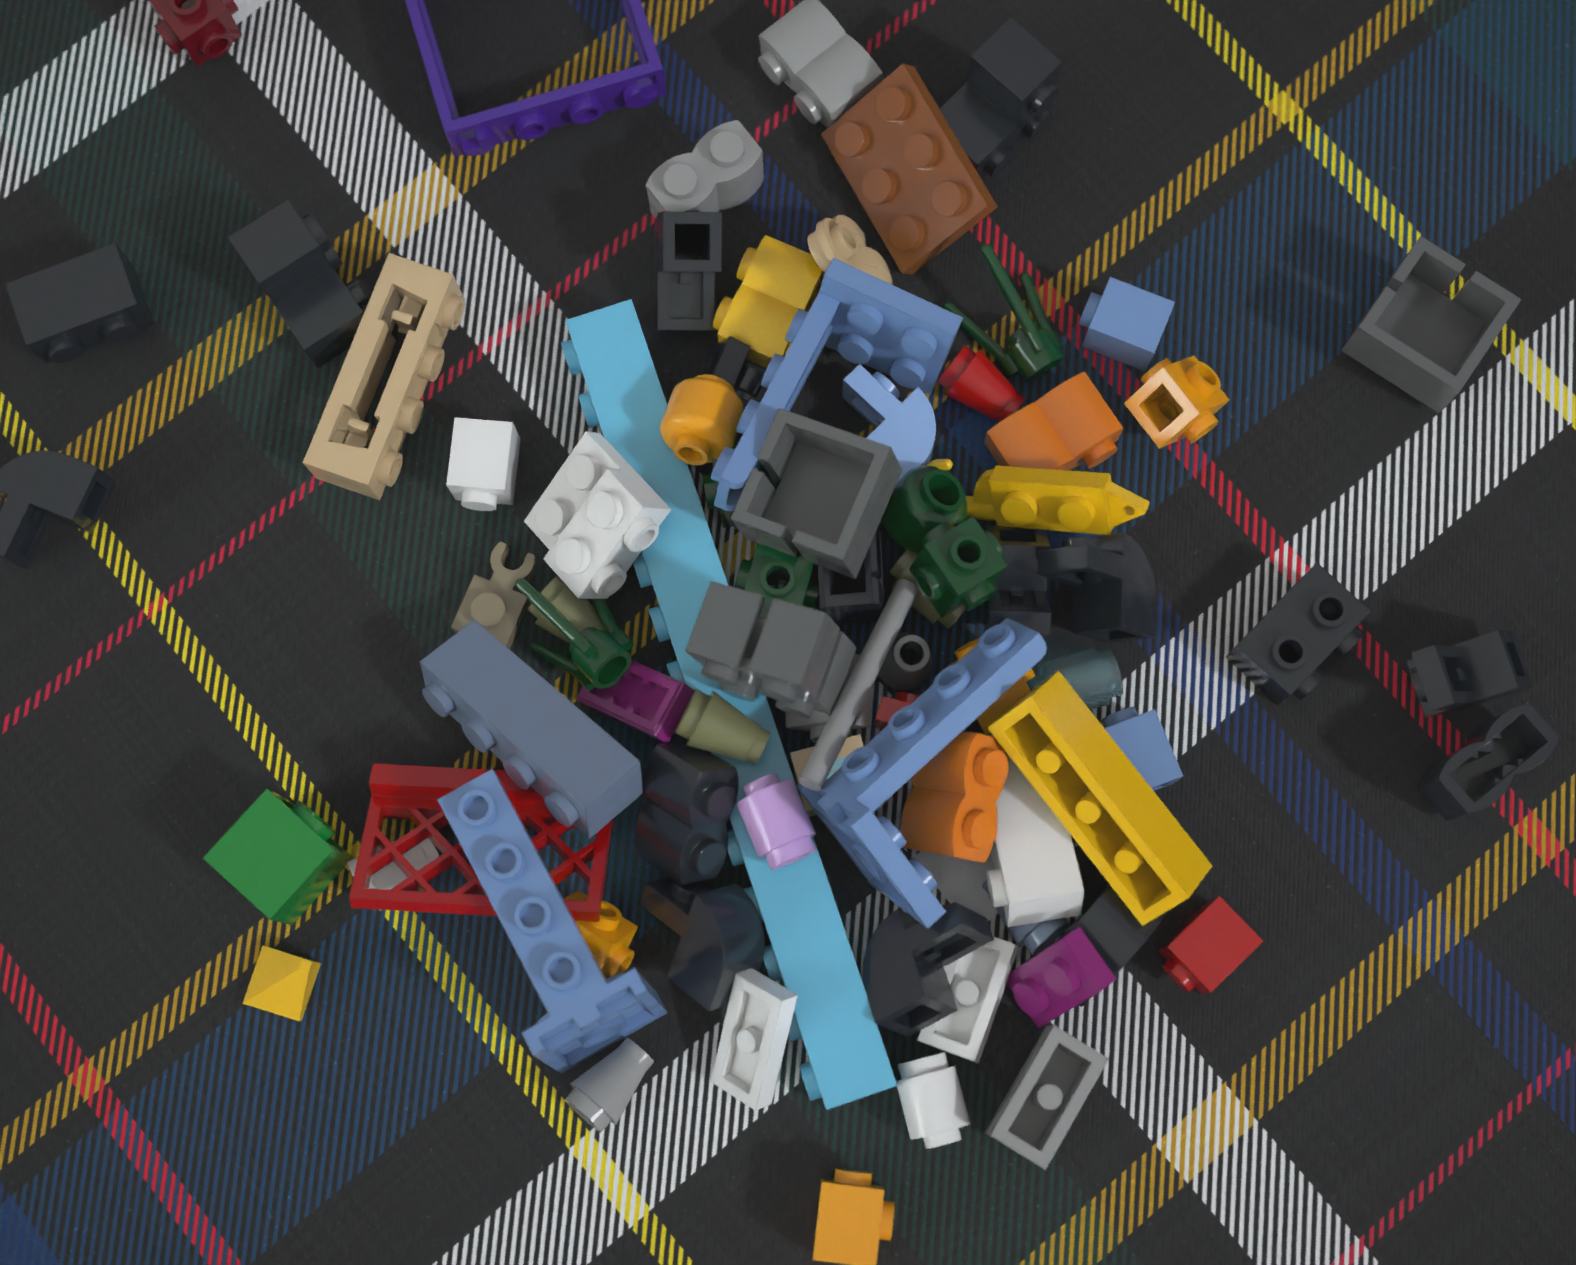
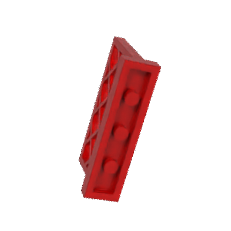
M373 763L369 780L372 796L349 896L351 907L498 916L474 869L464 859L466 854L460 842L452 847L438 832L448 825L449 821L437 799L489 770ZM493 770L500 779L524 826H531L538 833L531 838L537 851H540L549 844L564 860L563 863L549 872L555 884L557 885L576 872L589 885L587 901L564 899L574 920L599 922L611 831H614L615 817L596 833V840L575 854L559 837L572 828H578L573 824L565 827L559 823L547 809L544 798L531 786L524 790L509 777L506 771ZM383 818L411 819L417 825L416 828L393 843L381 832ZM429 838L443 854L417 871L403 854ZM377 846H379L382 850L376 854ZM593 859L592 870H590L586 864ZM391 862H394L407 877L390 890L369 888L371 876ZM452 865L469 881L453 893L436 892L428 883Z

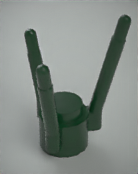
M987 243L983 244L981 252L1021 326L1020 329L1011 334L1006 340L1011 349L1007 353L952 302L946 301L943 304V309L963 317L960 327L1000 363L1008 378L1020 372L1025 382L1033 381L1052 370L1064 360L1065 357L1060 350L1062 345L1050 326L1029 273L1022 272L1019 280L1034 322L992 246Z
M519 578L516 580V587L571 641L569 651L572 654V659L539 641L531 643L530 647L533 652L574 676L587 690H591L594 687L606 689L617 683L627 673L632 659L628 650L632 648L633 641L620 629L605 599L590 600L606 630L588 627L579 631L526 579Z

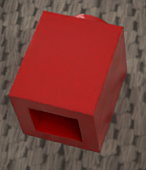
M1218 896L1208 900L1158 951L1168 960L1162 965L1163 970L1181 989L1189 993L1195 988L1199 994L1211 993L1263 940Z

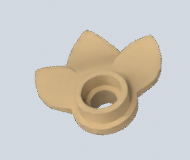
M839 214L832 219L825 218L816 224V231L809 234L808 246L810 252L824 272L827 271L832 259L835 258L892 284L891 274L885 260L877 251L866 247L865 234L852 219Z

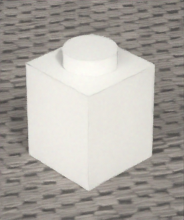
M454 418L446 485L455 500L462 501L461 505L463 507L478 511L496 510L497 504L513 505L521 440L513 422Z

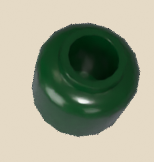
M924 465L913 468L896 483L881 518L882 525L889 537L900 547L919 553L923 548L920 540L929 531L946 521H951L954 527L966 520L968 505L963 487L957 478L945 470Z

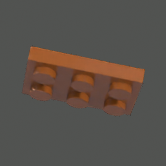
M900 65L821 133L902 274H914L998 208L915 67L912 65Z

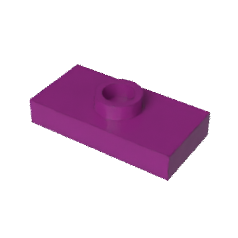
M631 660L627 673L617 683L606 689L594 687L591 690H587L583 686L575 700L652 738L668 743L695 690L681 681Z

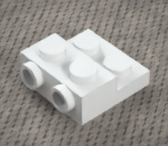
M586 431L524 522L549 549L543 558L545 562L577 598L607 599L624 584L627 577L626 572L640 552L648 548L655 541L659 534V526L669 514L671 508L601 433Z

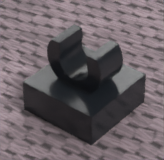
M729 336L713 347L702 375H715L731 384L742 401L749 402L751 396L758 397L762 388L761 382L764 374L743 365L750 346Z

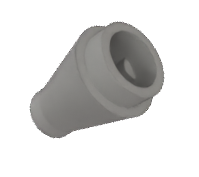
M626 1038L617 1049L570 1083L573 1090L564 1100L581 1118L601 1133L610 1122L614 1125L617 1124L645 1072L654 1061L641 1047L629 1038Z

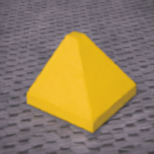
M262 945L242 1004L302 1021L321 963Z

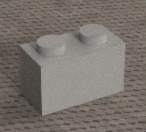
M1046 1026L985 1133L1046 1170L1109 1058L1057 1026Z

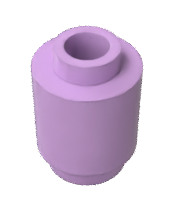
M777 773L759 778L743 787L746 797L738 801L736 805L759 859L766 858L771 870L792 864L817 851L811 839L816 835V832L792 779L780 782Z

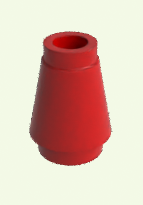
M966 345L959 350L937 379V382L947 389L944 395L998 422L1015 413L1025 400L1024 397L1016 392L1017 390L981 349L975 353Z

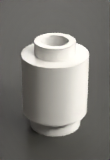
M945 1052L898 1064L901 1080L896 1081L910 1139L923 1137L926 1149L962 1140L959 1128L970 1125V1120L955 1066L949 1067Z

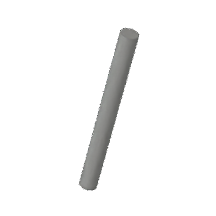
M900 579L897 581L798 779L807 789L821 791L919 592L918 587L908 580Z

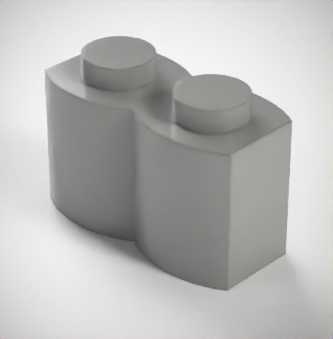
M803 0L759 35L762 55L758 59L761 67L775 84L779 85L784 81L797 93L794 96V101L804 117L812 124L820 121L825 127H830L883 81V72L872 57L856 40L846 34L836 18L818 0Z
M739 120L718 125L698 141L692 153L677 155L661 164L652 173L646 183L651 213L656 218L658 213L663 211L718 212L719 210L729 209L743 203L758 190L764 180L763 152Z

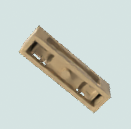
M391 253L388 254L303 461V464L316 479L377 500L381 499L386 485L391 487L396 482L403 461V456L399 452L406 434H413L419 426L424 409L421 397L427 382H434L441 371L444 361V349L441 347L449 329L455 330L458 327L464 313L465 298L462 297L463 294L453 274ZM395 323H397L399 326L398 332L407 335L374 416L378 420V424L373 433L370 429V423L364 422V419L396 343V339L391 333Z

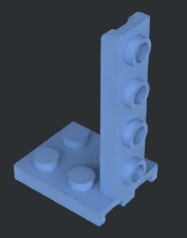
M833 258L824 274L820 291L809 312L799 308L790 324L785 341L792 344L785 357L777 353L772 357L761 382V386L767 388L761 402L750 399L745 407L736 432L742 434L736 449L725 446L715 464L711 479L719 482L714 505L726 511L735 510L752 469L759 471L762 466L757 457L778 409L791 410L824 346L839 352L843 358L852 363L865 364L891 376L896 383L903 387L911 389L919 387L921 391L931 395L963 317Z
M1009 618L985 631L980 637L978 644L956 664L942 670L934 679L933 685L911 705L905 706L894 713L888 725L870 742L851 752L843 761L842 767L829 779H826L821 791H812L801 783L796 786L869 884L927 928L932 926L946 913L945 909L931 892L938 884L915 858H911L908 861L900 849L907 842L897 828L882 815L877 819L873 812L1044 657L1047 646L1040 633Z
M493 769L437 799L548 1012L538 1021V1024L522 1032L533 1056L562 1074L668 1013L657 992L635 968L627 973L622 972L608 979L605 978L506 790Z

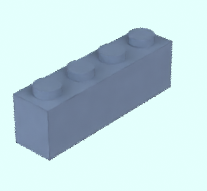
M475 619L420 661L425 682V688L422 689V693L430 707L441 717H446L450 714L459 722L467 739L480 752L486 753L490 750L503 762V767L509 777L520 788L527 790L531 786L544 798L549 812L563 826L569 827L573 824L590 839L643 793L640 761Z

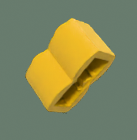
M767 235L764 236L757 249L749 247L742 257L736 276L737 279L742 281V284L733 299L728 296L723 298L714 317L713 328L719 330L717 334L718 343L731 336L749 345L750 348L745 359L765 368L768 367L775 353L785 357L792 344L785 341L790 324L799 308L809 312L820 291L825 274L814 260L812 254Z

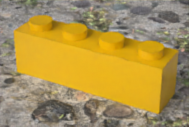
M1057 671L1016 701L988 727V730L1142 926L1188 899L1211 869L1212 864L1060 671Z

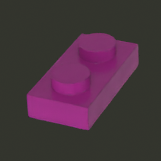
M1078 927L1011 971L1007 984L1012 990L1018 1006L1040 1028L1101 992L1114 982L1116 977L1082 929Z

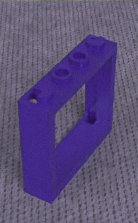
M405 0L444 132L454 157L463 154L469 156L482 155L491 151L500 143L517 138L522 140L536 139L545 135L551 128L571 122L575 124L590 123L599 119L605 112L626 106L629 108L644 107L654 102L657 97L667 94L663 67L641 0H619L640 65L460 118L425 1Z

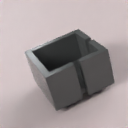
M1420 236L1341 351L1440 413L1461 391L1522 299L1477 271L1474 272L1452 300L1443 293L1460 274L1466 264Z
M779 408L757 457L770 477L780 482L778 488L775 490L763 472L752 469L731 520L748 540L796 557L799 550L806 561L856 579L902 468L890 446Z
M711 581L686 648V652L703 666L701 674L713 681L722 683L720 690L738 699L754 702L757 694L776 699L775 706L799 717L810 718L813 710L831 715L840 697L857 647L843 632H840V628L828 614L773 598L767 618L762 619L759 618L765 602V598L762 595Z

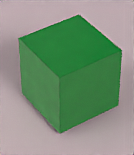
M266 789L203 859L268 919L293 925L353 857L331 838L335 831L301 801L294 804L289 799Z

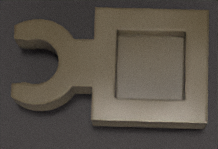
M500 541L491 553L490 563L494 572L490 581L477 575L473 576L451 629L457 633L475 619L510 649L530 604L529 599L524 594L517 592L516 580L524 578L529 582L534 577L538 566L535 555L527 553L524 563L520 568L509 570L505 568L504 564L510 549L506 543Z

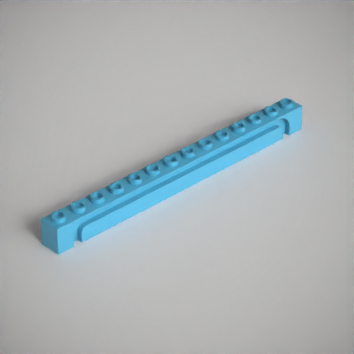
M632 299L567 319L565 321L571 340L561 342V346L571 376L583 373L588 392L578 395L588 428L600 425L604 438L671 508V511L659 526V534L655 541L648 548L641 551L633 562L641 588L650 585L654 587L659 606L648 610L659 643L671 639L677 661L666 664L670 677L708 695L712 691L716 692L759 724L760 728L771 732L768 742L755 765L712 753L737 769L739 786L736 803L746 797L743 790L745 785L764 776L777 773L780 782L790 779L794 781L766 696L757 694L755 701L749 702L722 692L720 690L722 683L701 674L703 666L686 652L710 582L713 581L727 586L728 583L688 465L679 460L662 439L660 424L667 403ZM735 804L730 815L733 829L728 830L727 850L733 867L745 863L752 886L743 890L754 903L761 921H764L771 944L764 947L763 957L769 977L773 981L783 979L786 989L798 995L788 1035L791 1042L803 1038L810 1062L799 1065L810 1101L822 1098L825 1108L828 1110L897 1086L814 838L812 837L811 839L817 850L816 852L792 864L771 870L766 858L759 859L738 807Z

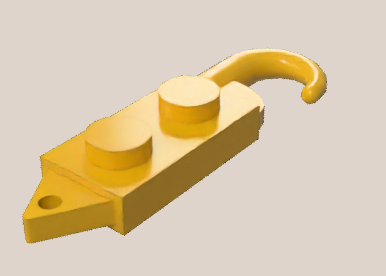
M935 459L925 464V466H934L945 471L950 470L953 465L949 459ZM996 465L994 469L986 470L979 477L973 496L965 495L968 505L966 519L974 516L976 520L996 521L997 526L1099 535H1111L1115 526L1144 515L1150 504L1148 500L1111 482L1110 473Z

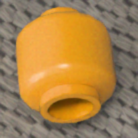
M703 374L685 379L674 387L660 424L662 439L674 452L675 456L684 463L690 465L711 463L712 458H719L725 446L733 449L738 436V432H736L737 425L744 411L743 402L730 383L715 375Z

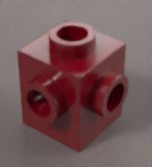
M148 0L161 20L154 25L161 38L175 55L184 49L197 67L209 59L220 57L226 53L233 42L243 36L232 17L234 13L239 11L233 0Z

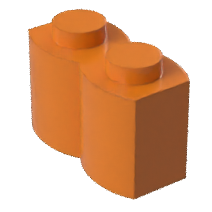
M1084 371L1061 383L1036 402L1023 407L986 432L984 444L999 466L1070 470L1085 462L1090 469L1104 462L1118 450L1114 442L1119 439L1123 427Z
M962 731L912 776L914 787L907 797L901 817L900 833L907 842L903 848L981 863L986 862L997 835L998 814L996 801L1003 790L1009 770V755L995 737Z

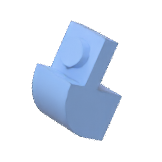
M859 364L843 379L842 398L875 428L866 438L892 448L902 468L898 478L899 481L909 470L921 465L925 466V464L930 462L936 434V423L932 406L919 387L901 403L898 400L900 397L899 391L886 376L880 372H875L871 375Z

